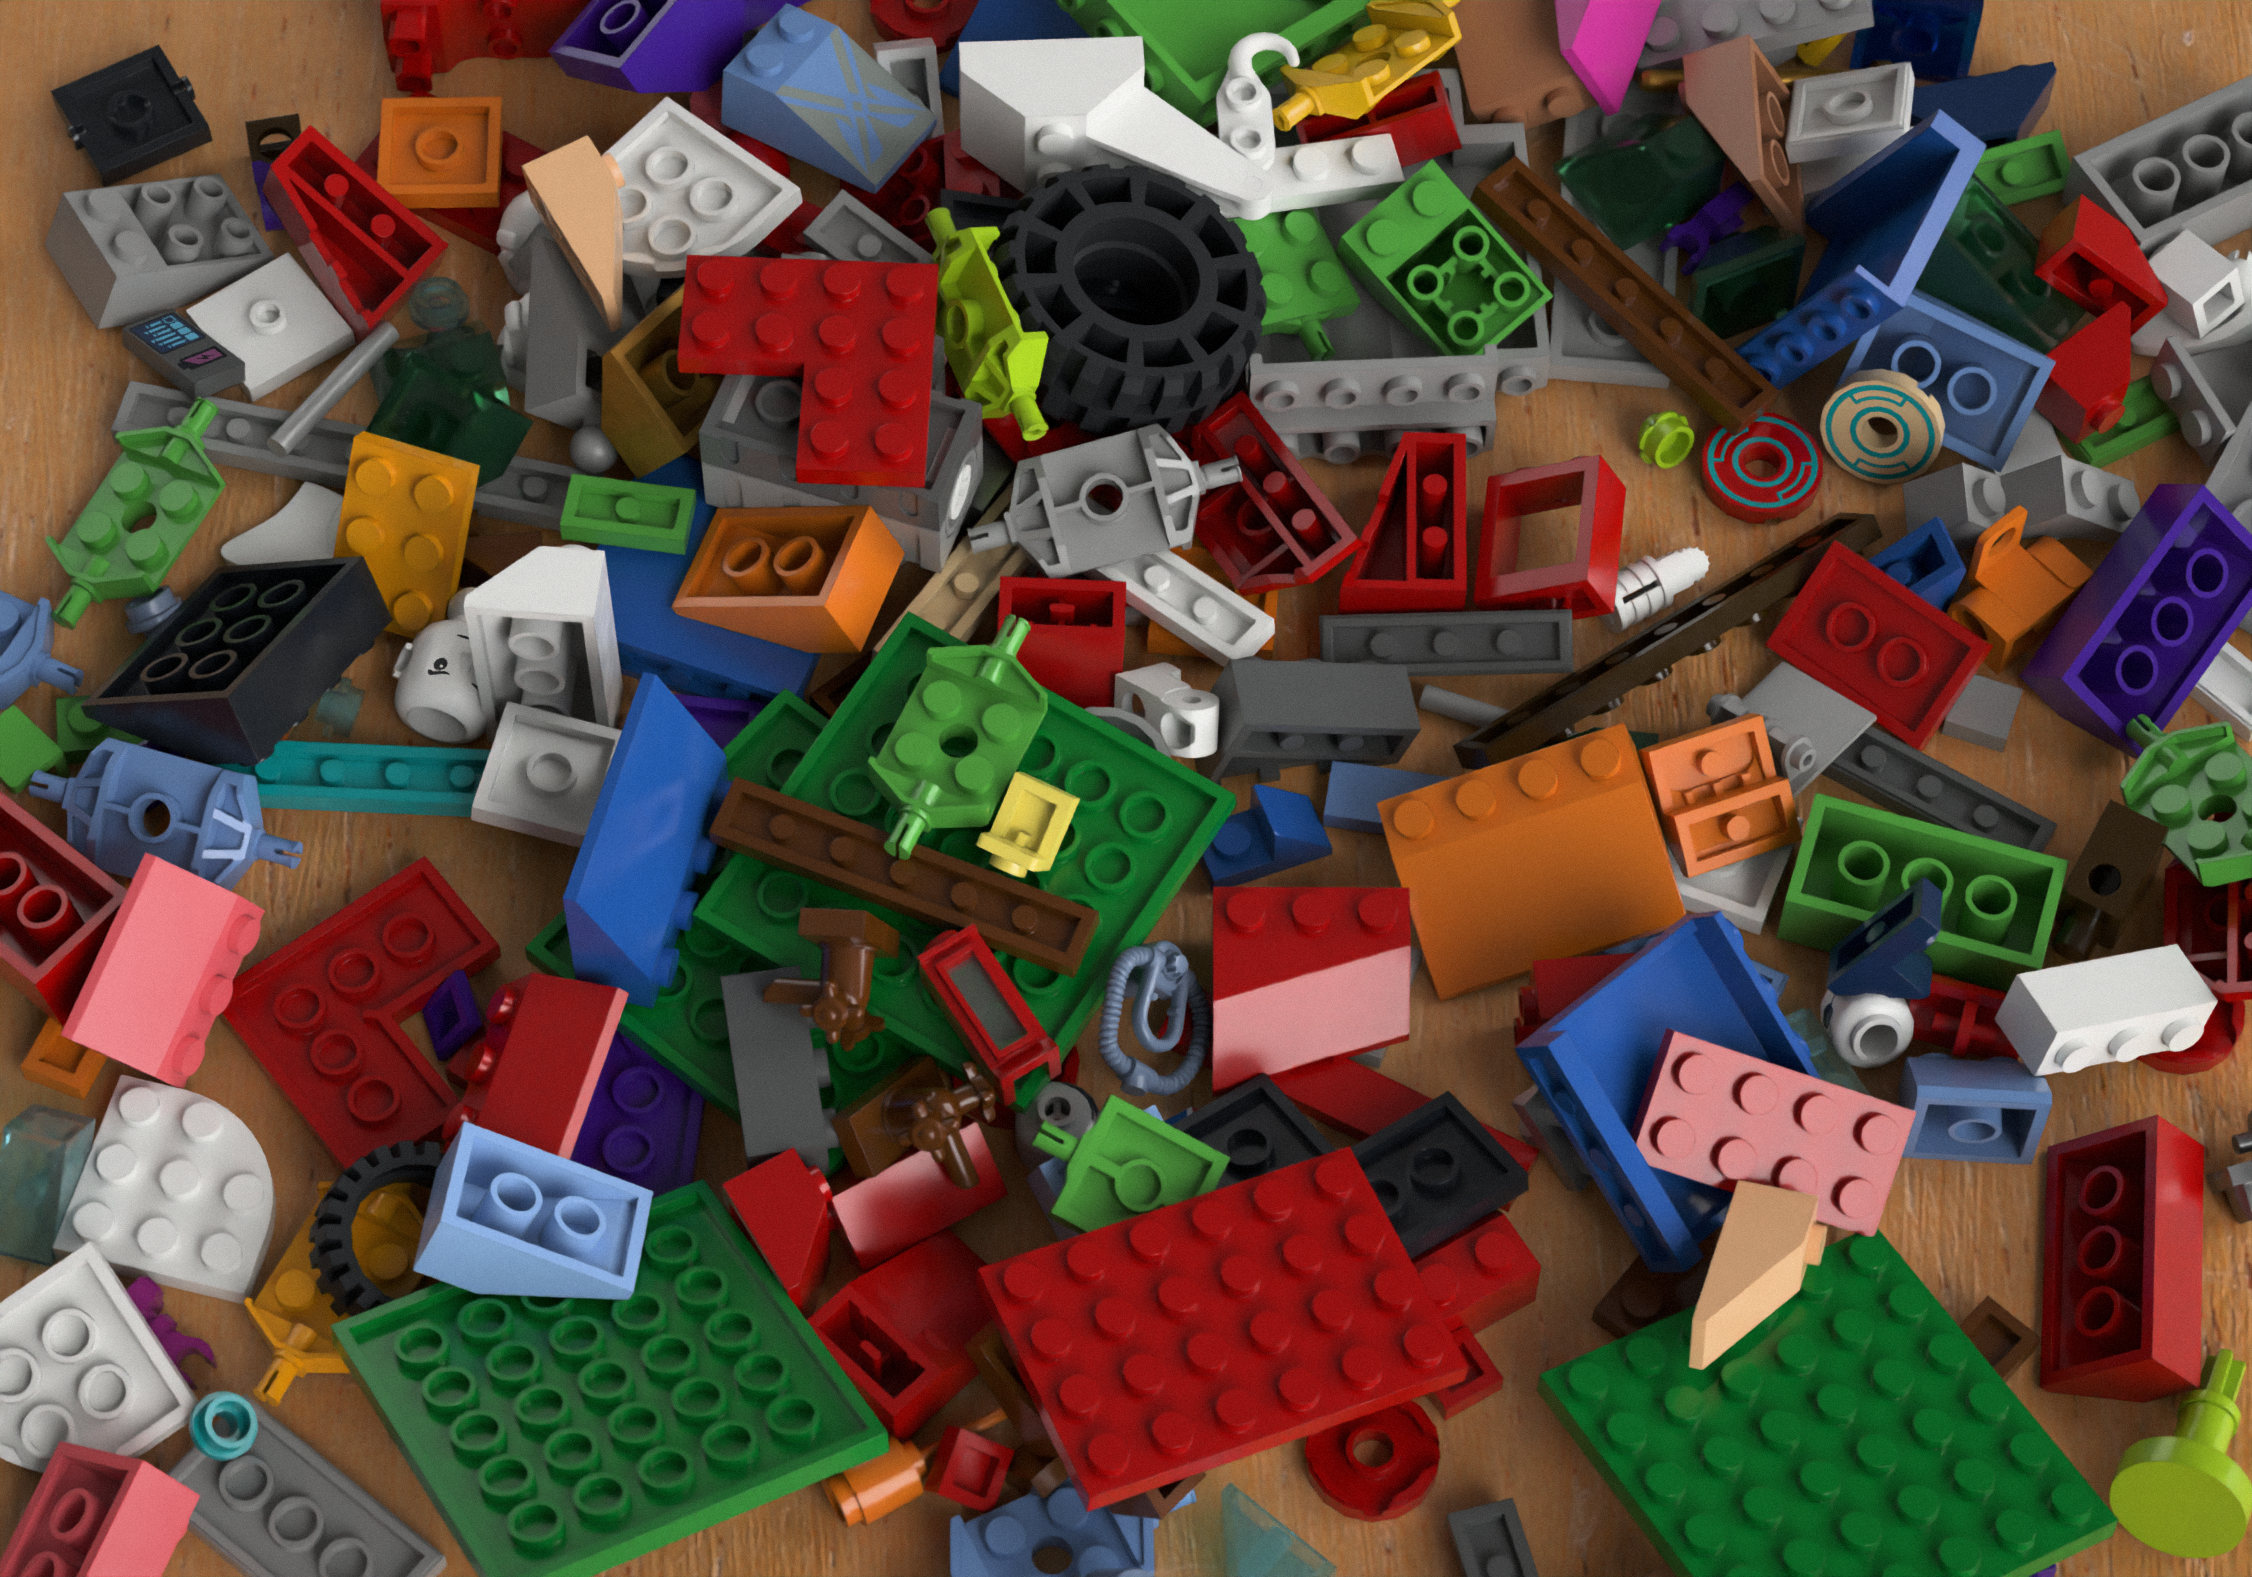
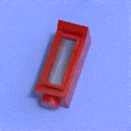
M974 923L960 932H957V930L943 932L926 945L924 953L917 956L921 982L981 1072L992 1083L995 1093L1005 1107L1016 1101L1014 1081L1041 1065L1050 1080L1062 1073L1059 1046L1047 1035L978 933Z

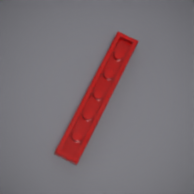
M1202 989L1206 993L1204 999L1209 1001L1207 1006L1210 1007V1012L1208 1014L1212 1016V994ZM1188 1002L1182 1035L1179 1042L1171 1049V1051L1184 1057L1191 1045L1190 1041L1193 1039L1191 1036L1193 1034L1192 1029L1194 1028L1192 1025L1194 1021L1192 1020L1193 1014H1191L1190 1003ZM1167 1016L1157 1033L1158 1039L1165 1035L1169 1016ZM1211 1034L1210 1047L1207 1049L1208 1053L1205 1055L1202 1066L1212 1070ZM1326 1058L1292 1068L1291 1075L1272 1080L1302 1114L1358 1141L1365 1140L1433 1100L1348 1058L1336 1062ZM1478 1121L1524 1168L1529 1177L1538 1160L1539 1149ZM1516 1198L1499 1208L1509 1212Z

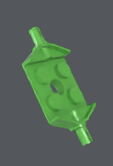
M196 397L194 404L181 423L175 425L174 428L163 426L117 432L115 439L123 449V452L62 543L57 544L55 539L49 535L45 539V542L72 579L69 582V590L55 611L51 613L52 619L59 625L74 630L91 601L101 605L103 600L148 597L156 592L226 486V483L204 453L206 446L200 439L214 417L219 413V409L211 401L205 398L203 400L202 397ZM145 516H157L150 528L131 533L133 526L138 520Z
M1007 615L994 642L988 646L967 645L928 648L926 652L927 666L877 759L870 756L867 761L870 781L899 812V820L884 844L885 850L895 857L899 850V859H909L922 831L929 833L932 828L982 827L990 822L1048 711V694L1016 658L1022 642L1031 630L1030 624L1025 619L1020 617L1016 624V615ZM953 737H965L974 742L976 749L968 756L955 758L945 754L941 750V746L945 741Z
M2145 714L2137 715L2139 723L2132 718L2127 724L2126 734L2143 749V752L2119 785L2125 807L2169 828L2165 847L2203 886L2214 887L2252 878V757L2235 742L2231 724L2228 721L2175 730L2168 734L2163 733ZM2219 812L2234 814L2230 819L2222 823L2206 820L2209 816Z

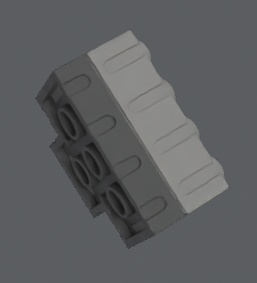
M935 335L925 488L797 483L796 459L803 377L726 374L698 433L705 502L719 508L870 505L904 550L905 554L901 562L907 560L920 564L921 568L941 573L983 477L982 404L964 398L958 400L946 396L944 337Z

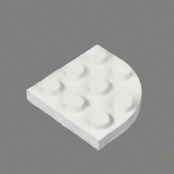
M665 97L604 153H610L613 156L625 182L624 187L617 189L623 211L624 274L658 279L685 277L687 255L741 257L758 245L803 203L800 187L669 97Z
M120 1075L52 1247L56 1259L63 1260L91 1241L97 1245L115 1274L136 1279L141 1275L144 1278L148 1276L156 1284L244 1305L243 1301L245 1298L251 1297L272 1239L276 1219L275 1188L265 1154L249 1128L230 1110L216 1101L188 1090Z
M89 1241L0 1302V1457L26 1469L44 1473L59 1441L137 1458L189 1423L191 1411L198 1403V1399L97 1245Z

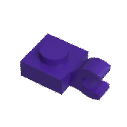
M1739 180L1704 205L1689 222L1674 226L1660 243L1658 249L1664 254L1672 247L1683 248L1690 258L1680 272L1684 276L1694 274L1709 256L1711 243L1714 242L1719 248H1722L1743 229L1746 223L1740 216L1755 196Z

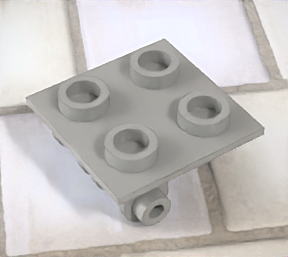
M1784 661L1742 700L1733 693L1726 695L1718 693L1709 700L1706 707V714L1711 717L1712 726L1749 713L1763 715L1776 774L1778 777L1789 779L1793 799L1877 720L1876 715Z

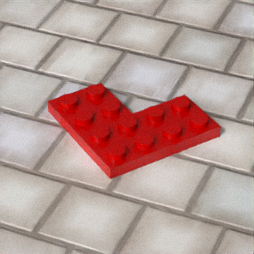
M687 255L677 355L679 373L803 377L796 459L797 483L925 488L939 264Z
M423 856L234 978L230 1002L226 1009L218 1016L343 1173L359 1158L365 1157L373 1149L383 1145L391 1148L398 1141L413 1140L414 1147H418L424 1141L436 1142L442 1138L443 1127L448 1115L461 1101L399 1024L422 1010L433 993L456 970L465 971L469 979L501 958L500 947L428 858Z

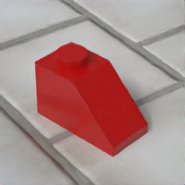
M2080 194L2042 229L2034 274L2096 318L2123 300L2131 308L2132 337L2168 305V295L2129 228L2084 195Z
M2123 300L2046 354V356L2055 360L2056 363L2034 407L2075 445L2095 431L2099 434L2107 432L2120 420L2125 412L2123 401L2130 382L2131 308Z

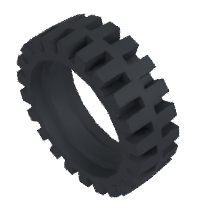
M413 1140L398 1141L391 1148L383 1145L373 1149L365 1157L362 1156L347 1168L331 1185L326 1195L320 1201L314 1214L317 1219L310 1228L309 1242L315 1243V1247L309 1254L311 1269L319 1268L321 1272L316 1284L322 1295L331 1292L335 1300L329 1307L338 1317H341L346 1312L352 1317L396 1300L385 1295L364 1275L352 1249L351 1226L360 1203L372 1191L393 1183H417L432 1190L436 1170L445 1156L444 1153L439 1152L440 1143L424 1141L418 1147H414Z

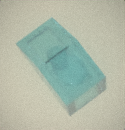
M33 1103L3 1127L0 1149V1255L49 1267L55 1263L56 1256L52 1247L92 1149L96 1118Z
M1231 1482L1221 1491L1219 1520L1225 1577H1336L1337 1567Z

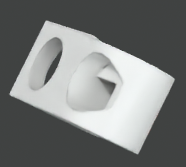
M1167 662L1115 674L1114 708H1120L1144 718L1162 735L1170 755L1183 758H1199L1216 752L1219 723V698L1216 695L1207 691L1192 689L1191 685L1181 681V670ZM1134 693L1141 699L1144 710L1133 712L1132 698Z

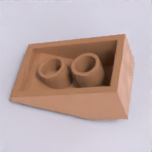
M1749 34L1684 55V81L1678 84L1679 97L1684 111L1690 117L1694 115L1703 126L1709 145L1712 148H1720L1731 165L1796 246L1807 243L1801 162L1789 164L1785 149L1792 99L1791 92Z

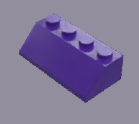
M2158 484L2019 676L2060 717L2132 758L2138 759L2143 749L2126 734V727L2129 721L2134 718L2139 723L2137 715L2145 714L2163 731L2251 609L2252 535L2203 484Z

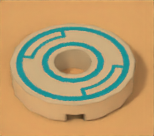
M1882 368L1858 371L1846 377L1844 383L1838 385L1836 389L1834 388L1825 402L1820 422V432L1825 449L1841 468L1859 479L1879 484L1907 482L1925 473L1938 456L1945 431V421L1940 404L1931 393L1928 398L1924 391L1917 388L1919 382L1906 374ZM1872 417L1886 418L1896 426L1898 432L1892 435L1877 433L1870 427L1868 419Z

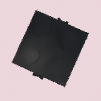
M159 45L51 91L54 105L67 125L66 132L68 137H72L76 150H82L103 187H108L212 141L209 125L193 101L196 99L189 79L186 76L179 78Z

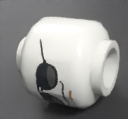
M1828 989L1821 1002L1820 1021L1836 1053L1850 1065L1861 1068H1875L1888 1064L1907 1049L1913 1037L1914 1019L1904 998H1889L1884 995L1870 993L1842 996L1835 995Z

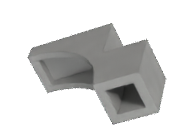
M2063 455L2055 456L2001 476L1962 462L1903 483L1907 535L1937 516L1943 520L1957 551L1975 547L1978 537L1986 529L2018 505L2023 506L2028 511L2021 539H2033L2046 535L2052 538L2096 540L2114 545L2140 510V501L2135 491L2134 481ZM2005 532L1995 541V543H1997L2003 537Z

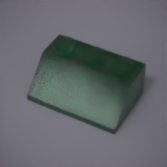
M1973 172L1915 288L1958 308L2044 355L2049 353L2087 312L2034 274L2040 241Z

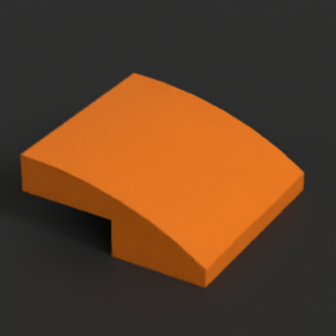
M1749 713L1638 750L1658 819L1684 877L1691 878L1803 839L1789 779L1778 777L1776 774L1763 715Z

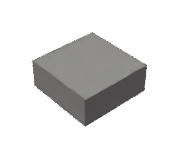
M1975 674L1948 713L1942 734L2003 753L2023 689Z

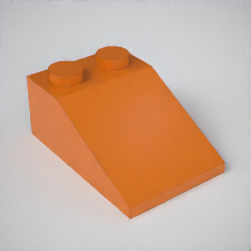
M870 505L717 508L671 608L679 616L807 653H861L905 552Z

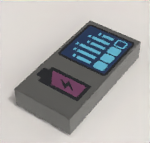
M174 309L164 311L122 328V345L194 400L196 397L204 398L245 381V362Z

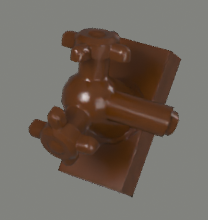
M800 908L798 935L818 946V949L822 950L820 979L779 977L762 989L763 1003L800 1005L799 1014L802 1017L812 1018L816 1026L825 1031L826 1040L829 1043L834 1044L841 1039L842 1049L849 1052L853 1050L855 1042L864 1040L871 1032H881L885 1029L884 1018L870 1016L866 1007L870 999L874 958L898 959L900 932L865 910Z
M913 1055L831 1119V1122L855 1178H875L915 1146L921 1151L930 1152L935 1162L943 1161L950 1180L958 1188L968 1190L977 1186L979 1177L958 1128L961 1125L962 1115L977 1107L986 1123L995 1119L996 1112L993 1105L996 1101V1095L993 1085L986 1075L978 1072L974 1062L967 1061L961 1064L965 1075V1082H963V1085L949 1091L943 1083L934 1059L930 1055Z

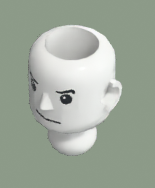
M474 587L464 588L450 599L447 610L449 620L431 623L416 635L412 644L405 643L391 675L398 679L394 705L400 719L412 731L424 738L439 743L455 745L472 742L484 734L488 726L487 718L481 708L463 609L465 595L476 589Z

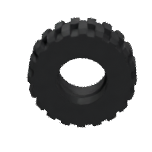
M1110 164L1090 165L1084 167L1081 173L1075 174L1073 170L1063 172L1047 179L1044 187L1039 186L1031 189L1019 200L1015 212L1009 214L990 260L995 264L998 278L1007 298L1020 318L1023 332L1045 331L1049 338L1041 378L1035 394L1036 401L1041 404V411L1059 421L1062 417L1079 425L1078 430L1094 435H1099L1101 432L1117 435L1157 423L1166 432L1173 434L1182 431L1185 423L1188 425L1198 424L1214 413L1218 403L1226 401L1234 390L1263 331L1261 322L1267 308L1265 290L1263 285H1259L1263 275L1254 252H1248L1245 246L1247 243L1246 237L1234 220L1229 222L1220 213V206L1207 195L1199 196L1186 188V182L1170 175L1163 178L1148 173V168L1127 165L1123 169L1110 168ZM1107 278L1126 283L1148 296L1163 313L1167 323L1138 325L1117 319L1094 304L1085 294L1078 280Z

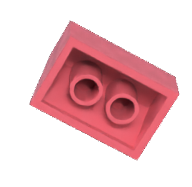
M145 852L61 1035L115 1062L176 1088L183 1089L188 1077L197 1071L205 1055L204 1042L216 1016L220 1015L230 1002L233 993L232 981L243 957L252 951L258 941L261 929L260 920L265 910L238 894Z
M59 1441L0 1560V1577H161L178 1541L183 1537L188 1528L189 1518L200 1495L144 1460Z

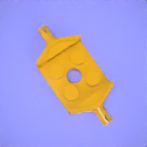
M1461 0L1370 1L1365 6L1372 25L1358 30L1352 37L1353 41L1337 53L1316 61L1312 66V71L1292 68L1286 64L1279 68L1290 98L1272 110L1274 125L1279 130L1287 132L1308 114L1321 116L1327 113L1355 120L1363 114H1367L1386 94L1430 61L1440 59L1450 48L1456 46L1461 41L1462 35L1454 11L1451 10Z

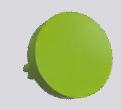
M2219 1349L2217 1356L2207 1355L2200 1376V1389L2186 1393L2180 1401L2177 1410L2178 1421L2173 1436L2151 1437L2131 1445L2121 1456L2110 1487V1505L2121 1525L2144 1544L2167 1554L2186 1558H2209L2224 1554L2240 1543L2252 1512V1484L2241 1467L2226 1455L2230 1440L2236 1434L2241 1420V1414L2235 1401L2247 1367L2245 1362L2233 1360V1351Z

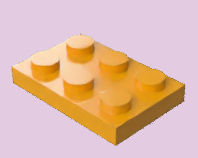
M362 431L353 438L333 558L363 556L393 619L383 630L415 639L416 635L431 623L449 620L447 610L450 599L458 590L480 465Z

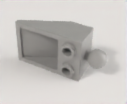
M538 236L532 239L524 411L577 431L573 435L569 446V453L573 463L586 473H603L614 465L619 453L601 430L602 356L647 316L631 275L623 273L622 328L610 332L556 242Z

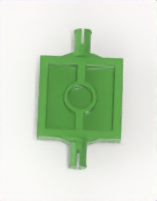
M1313 208L1273 212L1258 220H1246L1240 217L1228 220L1229 222L1234 220L1247 240L1245 246L1248 252H1254L1263 275L1259 285H1263L1265 290L1267 308L1261 322L1263 328L1261 336L1277 332L1296 334L1300 336L1312 362L1331 359L1336 351L1321 325L1327 320L1352 315L1361 303V300Z
M1113 1094L1106 1099L1092 1128L1079 1139L1044 1119L1031 1143L1032 1146H1036L1066 1162L1063 1185L1046 1217L1080 1235L1214 1191L1230 1160V1157Z

